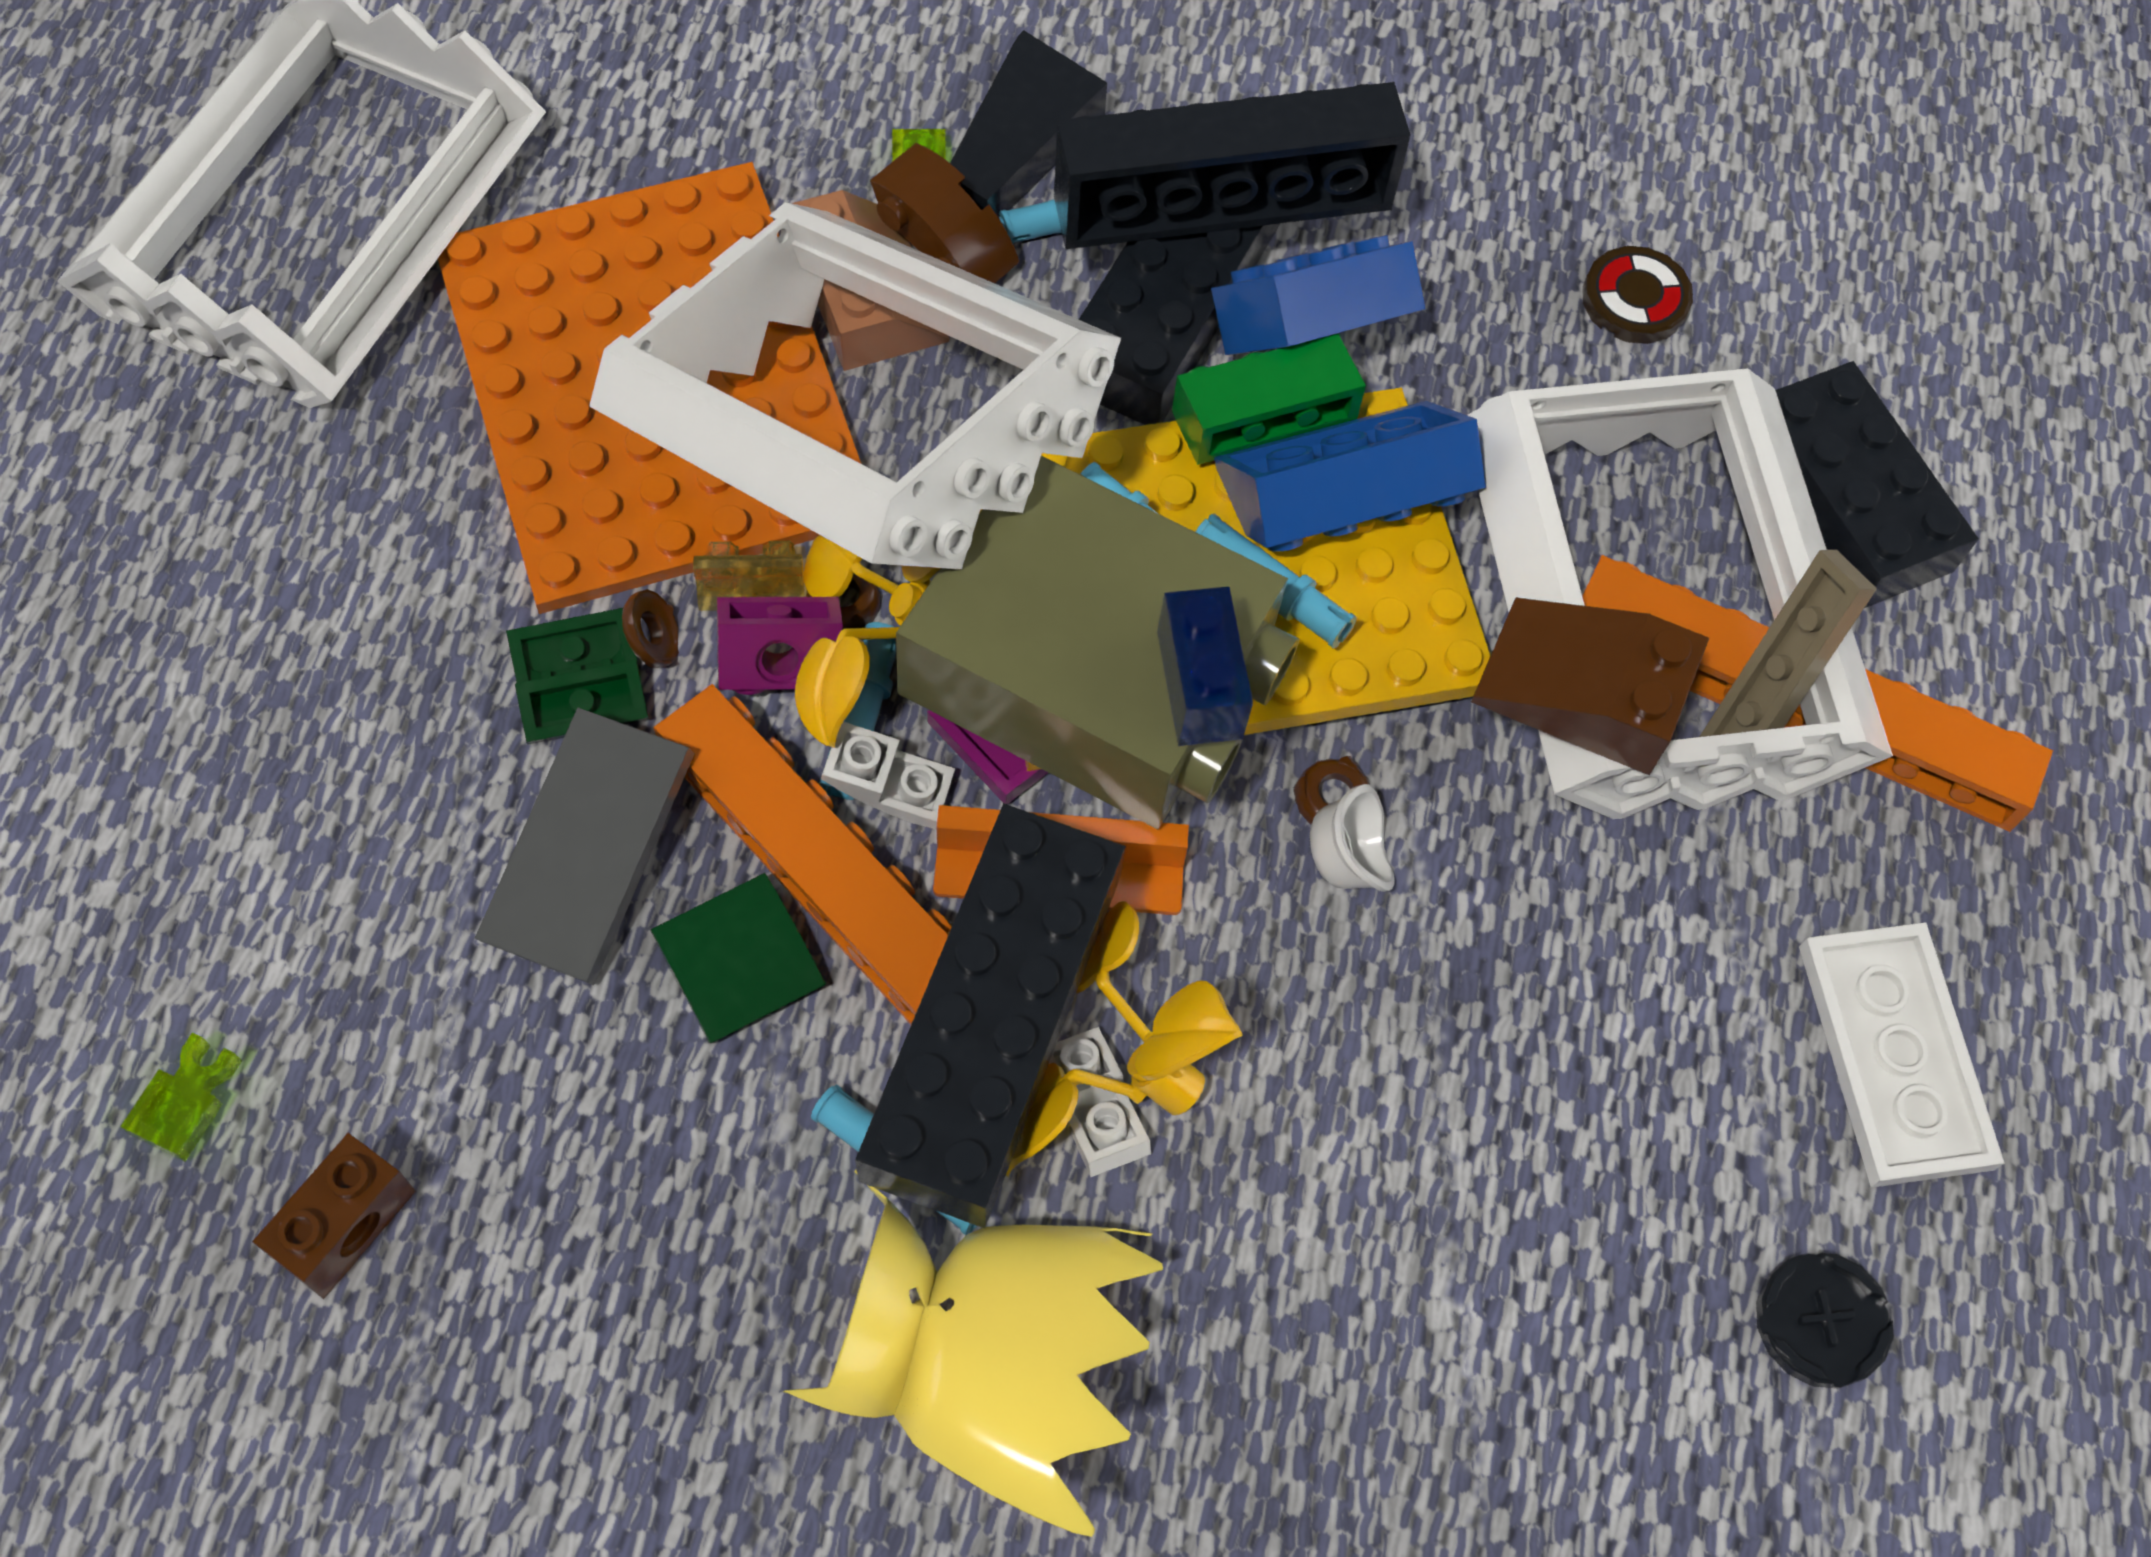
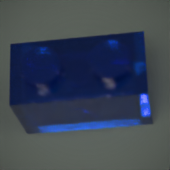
M1230 587L1164 593L1157 635L1178 746L1242 740L1253 700Z

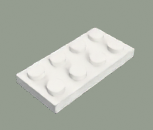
M1918 923L1806 938L1799 946L1871 1188L1994 1171L2005 1164L1927 924Z

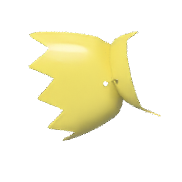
M868 1186L885 1207L875 1234L831 1380L825 1388L784 1390L783 1392L817 1406L852 1416L878 1418L894 1415L917 1448L955 1474L990 1495L1038 1519L1072 1533L1092 1537L1095 1533L1094 1526L1051 1463L1072 1454L1127 1441L1131 1436V1433L1088 1390L1077 1375L1149 1349L1150 1342L1097 1289L1112 1283L1163 1270L1161 1262L1106 1232L1120 1231L1143 1236H1152V1234L1097 1226H990L967 1234L954 1247L937 1271L925 1242L910 1221L887 1197L876 1188ZM916 1288L921 1299L912 1304L909 1290ZM949 1298L954 1300L953 1307L947 1311L940 1306L941 1303Z

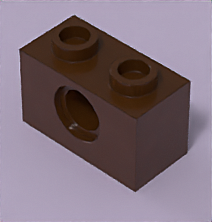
M348 1132L252 1242L281 1267L324 1299L413 1196L416 1190L399 1170Z

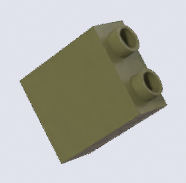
M1041 456L1034 476L1033 488L1028 495L1023 513L982 509L978 516L972 535V542L967 551L962 569L940 568L896 632L897 693L1158 830L1182 790L1206 803L1213 799L1230 770L1243 740V735L1221 724L1237 698L1224 636V625L1230 602L1233 605L1250 689V698L1266 706L1282 682L1300 640L1275 627L1288 578Z

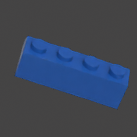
M1423 401L1214 457L1216 469L1245 535L1270 551H1287L1298 548L1303 544V538L1323 533L1325 536L1346 535L1358 529L1357 523L1374 518L1380 521L1400 520L1412 514L1411 508L1429 503L1433 506L1458 504L1465 500V493L1486 488L1477 419L1429 401Z

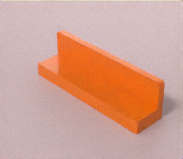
M939 805L936 827L937 854L933 884L935 896L964 899L1000 810ZM1030 812L1126 846L1121 878L1108 910L1118 902L1125 901L1136 912L1178 915L1181 912L1183 867L1188 848L1189 825L1162 823L1157 830L1142 821Z

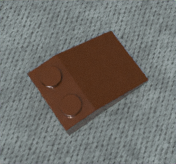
M1515 597L1471 703L1650 775L1671 741L1709 637L1648 613Z

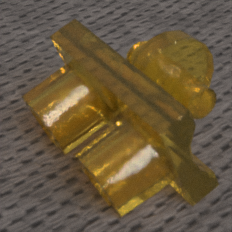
M731 541L710 542L704 556H694L693 573L696 580L699 611H716L717 597H805L802 554H796L794 544L791 541H769L768 544L763 546L762 555H740L739 547Z

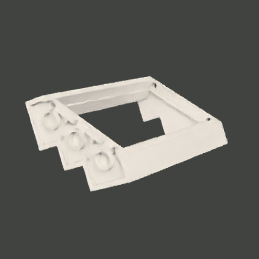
M293 0L282 9L57 282L97 315L119 324L123 319L138 327L147 325L153 328L149 333L151 339L187 355L195 351L203 356H218L221 358L216 364L219 369L256 385L263 381L272 386L279 387L284 385L297 391L291 400L306 407L313 408L331 402L546 111L533 99L532 93L523 83L513 79L493 59L492 53L481 41L472 38L465 30L439 44L427 32L423 22L414 14L405 11L398 3L372 17L361 6L360 0ZM335 55L467 109L453 130L293 339L252 304L228 314L182 274L160 284L154 280Z
M785 202L769 215L775 218V220L752 239L743 236L709 263L712 271L691 288L682 285L648 313L651 321L630 338L621 335L604 348L589 407L871 564L962 569L967 551L972 542V535L980 509L1023 513L1028 495L1033 488L1034 476L1042 453L1083 458L1087 442L1094 430V421L1107 381L1113 371L1114 359L1121 338L830 212ZM824 279L1023 369L898 482L879 474L707 384L710 370L754 376L769 321L811 328Z
M1750 369L1509 391L1502 396L1488 399L1479 409L1468 414V416L1477 419L1486 488L1479 489L1478 492L1508 612L1512 607L1515 597L1585 606L1545 459V454L1571 440L1595 455L1603 456L1616 451L1649 432L1673 448H1683L1717 431L1774 620L1819 550H1827L1775 388ZM1852 627L1800 703L1806 722L1804 726L1671 740L1650 775L1538 730L1554 795L1612 819L1626 818L1670 798L1695 810L1707 809L1752 789L1778 801L1788 800L1893 756Z

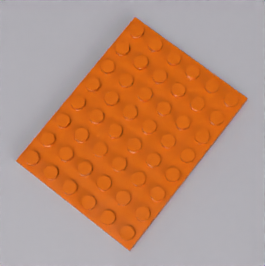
M753 162L457 232L438 257L539 614L811 541L819 536V534L589 407L604 348L621 335L630 338L651 321L648 314L651 310L682 285L691 288L712 271L709 263L740 238L745 236L752 239L774 221L773 217L769 216L771 212ZM769 321L754 376L710 370L707 384L861 464L812 325L811 328Z

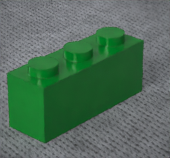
M1336 333L1264 353H1250L1238 360L1211 367L1201 366L1192 369L1188 373L1177 375L1172 413L1197 465L1214 461V457L1356 420L1358 419L1366 385L1340 335Z

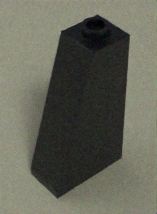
M1025 30L1022 31L1012 45L950 162L951 165L966 177L960 183L961 187L981 210L990 205L1000 219L999 212L1001 210H1011L1055 166L1057 120L1105 115L1107 82Z

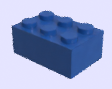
M1388 235L1323 248L1321 249L1322 251L1314 253H1304L1276 260L1277 262L1266 265L1261 264L1232 271L1233 283L1211 288L1225 355L1289 347L1426 309L1413 241L1390 245Z

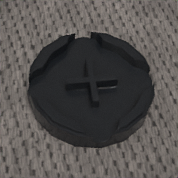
M1820 1252L1817 1255L1806 1254L1787 1259L1765 1279L1756 1301L1757 1329L1768 1354L1787 1374L1810 1386L1839 1389L1868 1378L1886 1360L1894 1338L1893 1320L1889 1322V1313L1885 1306L1888 1301L1882 1287L1862 1266L1838 1254Z

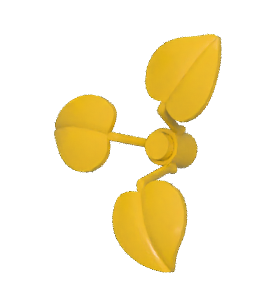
M819 535L814 539L806 558L804 583L806 590L812 597H840L848 588L854 573L858 577L892 594L889 601V611L895 617L897 624L901 626L930 584V578L940 568L900 565L903 576L910 583L897 585L861 565V557ZM900 627L843 629L838 634L836 641L821 638L813 644L805 656L797 675L795 701L803 725L820 743L835 748L839 729L853 709L864 687L869 671L870 657L867 647L862 640L895 639L896 632Z
M1125 901L1118 902L1106 914L1076 993L1086 990L1096 981L1099 989L1143 1040L1144 1043L1133 1052L1127 1064V1071L1132 1075V1082L1128 1084L1079 1069H1072L1064 1074V1070L1056 1063L1048 1064L1006 1173L1008 1178L1016 1165L1041 1151L1066 1127L1077 1105V1085L1086 1084L1129 1097L1136 1104L1141 1103L1148 1096L1169 1114L1180 1115L1196 1103L1205 1085L1203 1073L1191 1064L1231 1041L1242 1037L1241 1029L1229 1013L1222 994L1207 981L1193 982L1170 997L1157 1012L1153 1021V1031L1151 1032L1113 987L1109 977V971L1116 969L1128 960L1138 940V915L1134 908Z

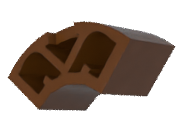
M918 143L913 144L870 180L878 201L877 212L881 220L890 229L904 236L918 251L994 284L1020 262L1006 229L991 206L987 205L981 210L961 187L960 183L966 177L947 160L927 147Z

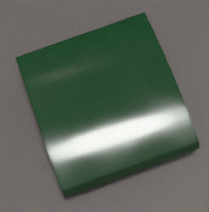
M623 608L506 630L516 678L515 689L527 744L565 737L577 708L625 725L649 720L637 656L629 646L623 631Z
M766 873L650 929L709 1044L826 985L805 942Z

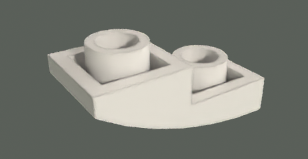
M843 722L837 735L835 748L831 747L821 780L887 814L913 824L936 829L939 805H944L955 768L897 750L899 739Z
M1099 1027L1057 1042L1049 1064L1056 1063L1064 1070V1074L1072 1069H1079L1124 1082L1123 1074ZM1086 1084L1076 1086L1078 1089V1101L1068 1126L1090 1177L1151 1154L1150 1139L1127 1096Z

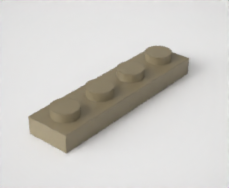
M1819 550L1699 737L1785 727L1877 590L1839 551Z

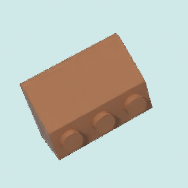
M844 190L792 203L830 212L911 247L909 241L904 236L890 229L881 220L877 212L876 203ZM824 279L818 307L844 371L949 342L948 335Z

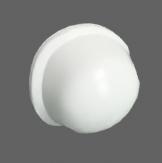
M1362 784L1355 786L1342 799L1324 806L1316 813L1310 827L1312 857L1321 876L1335 888H1375L1382 892L1390 891L1393 889L1395 880L1384 848L1383 807L1377 792L1371 785Z

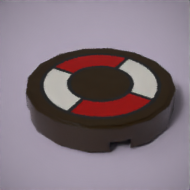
M1624 246L1608 250L1593 262L1582 286L1583 305L1591 321L1601 330L1604 326L1609 331L1615 333V338L1628 343L1650 344L1669 338L1684 323L1693 304L1692 284L1684 269L1668 255L1649 247Z

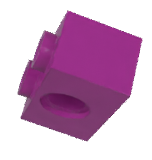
M717 597L719 690H733L736 693L745 695L758 694L765 689L795 690L800 666L813 644L821 638L836 641L838 634L842 630L843 623L839 597ZM776 643H785L792 646L790 650L784 653H771L766 650L769 646Z

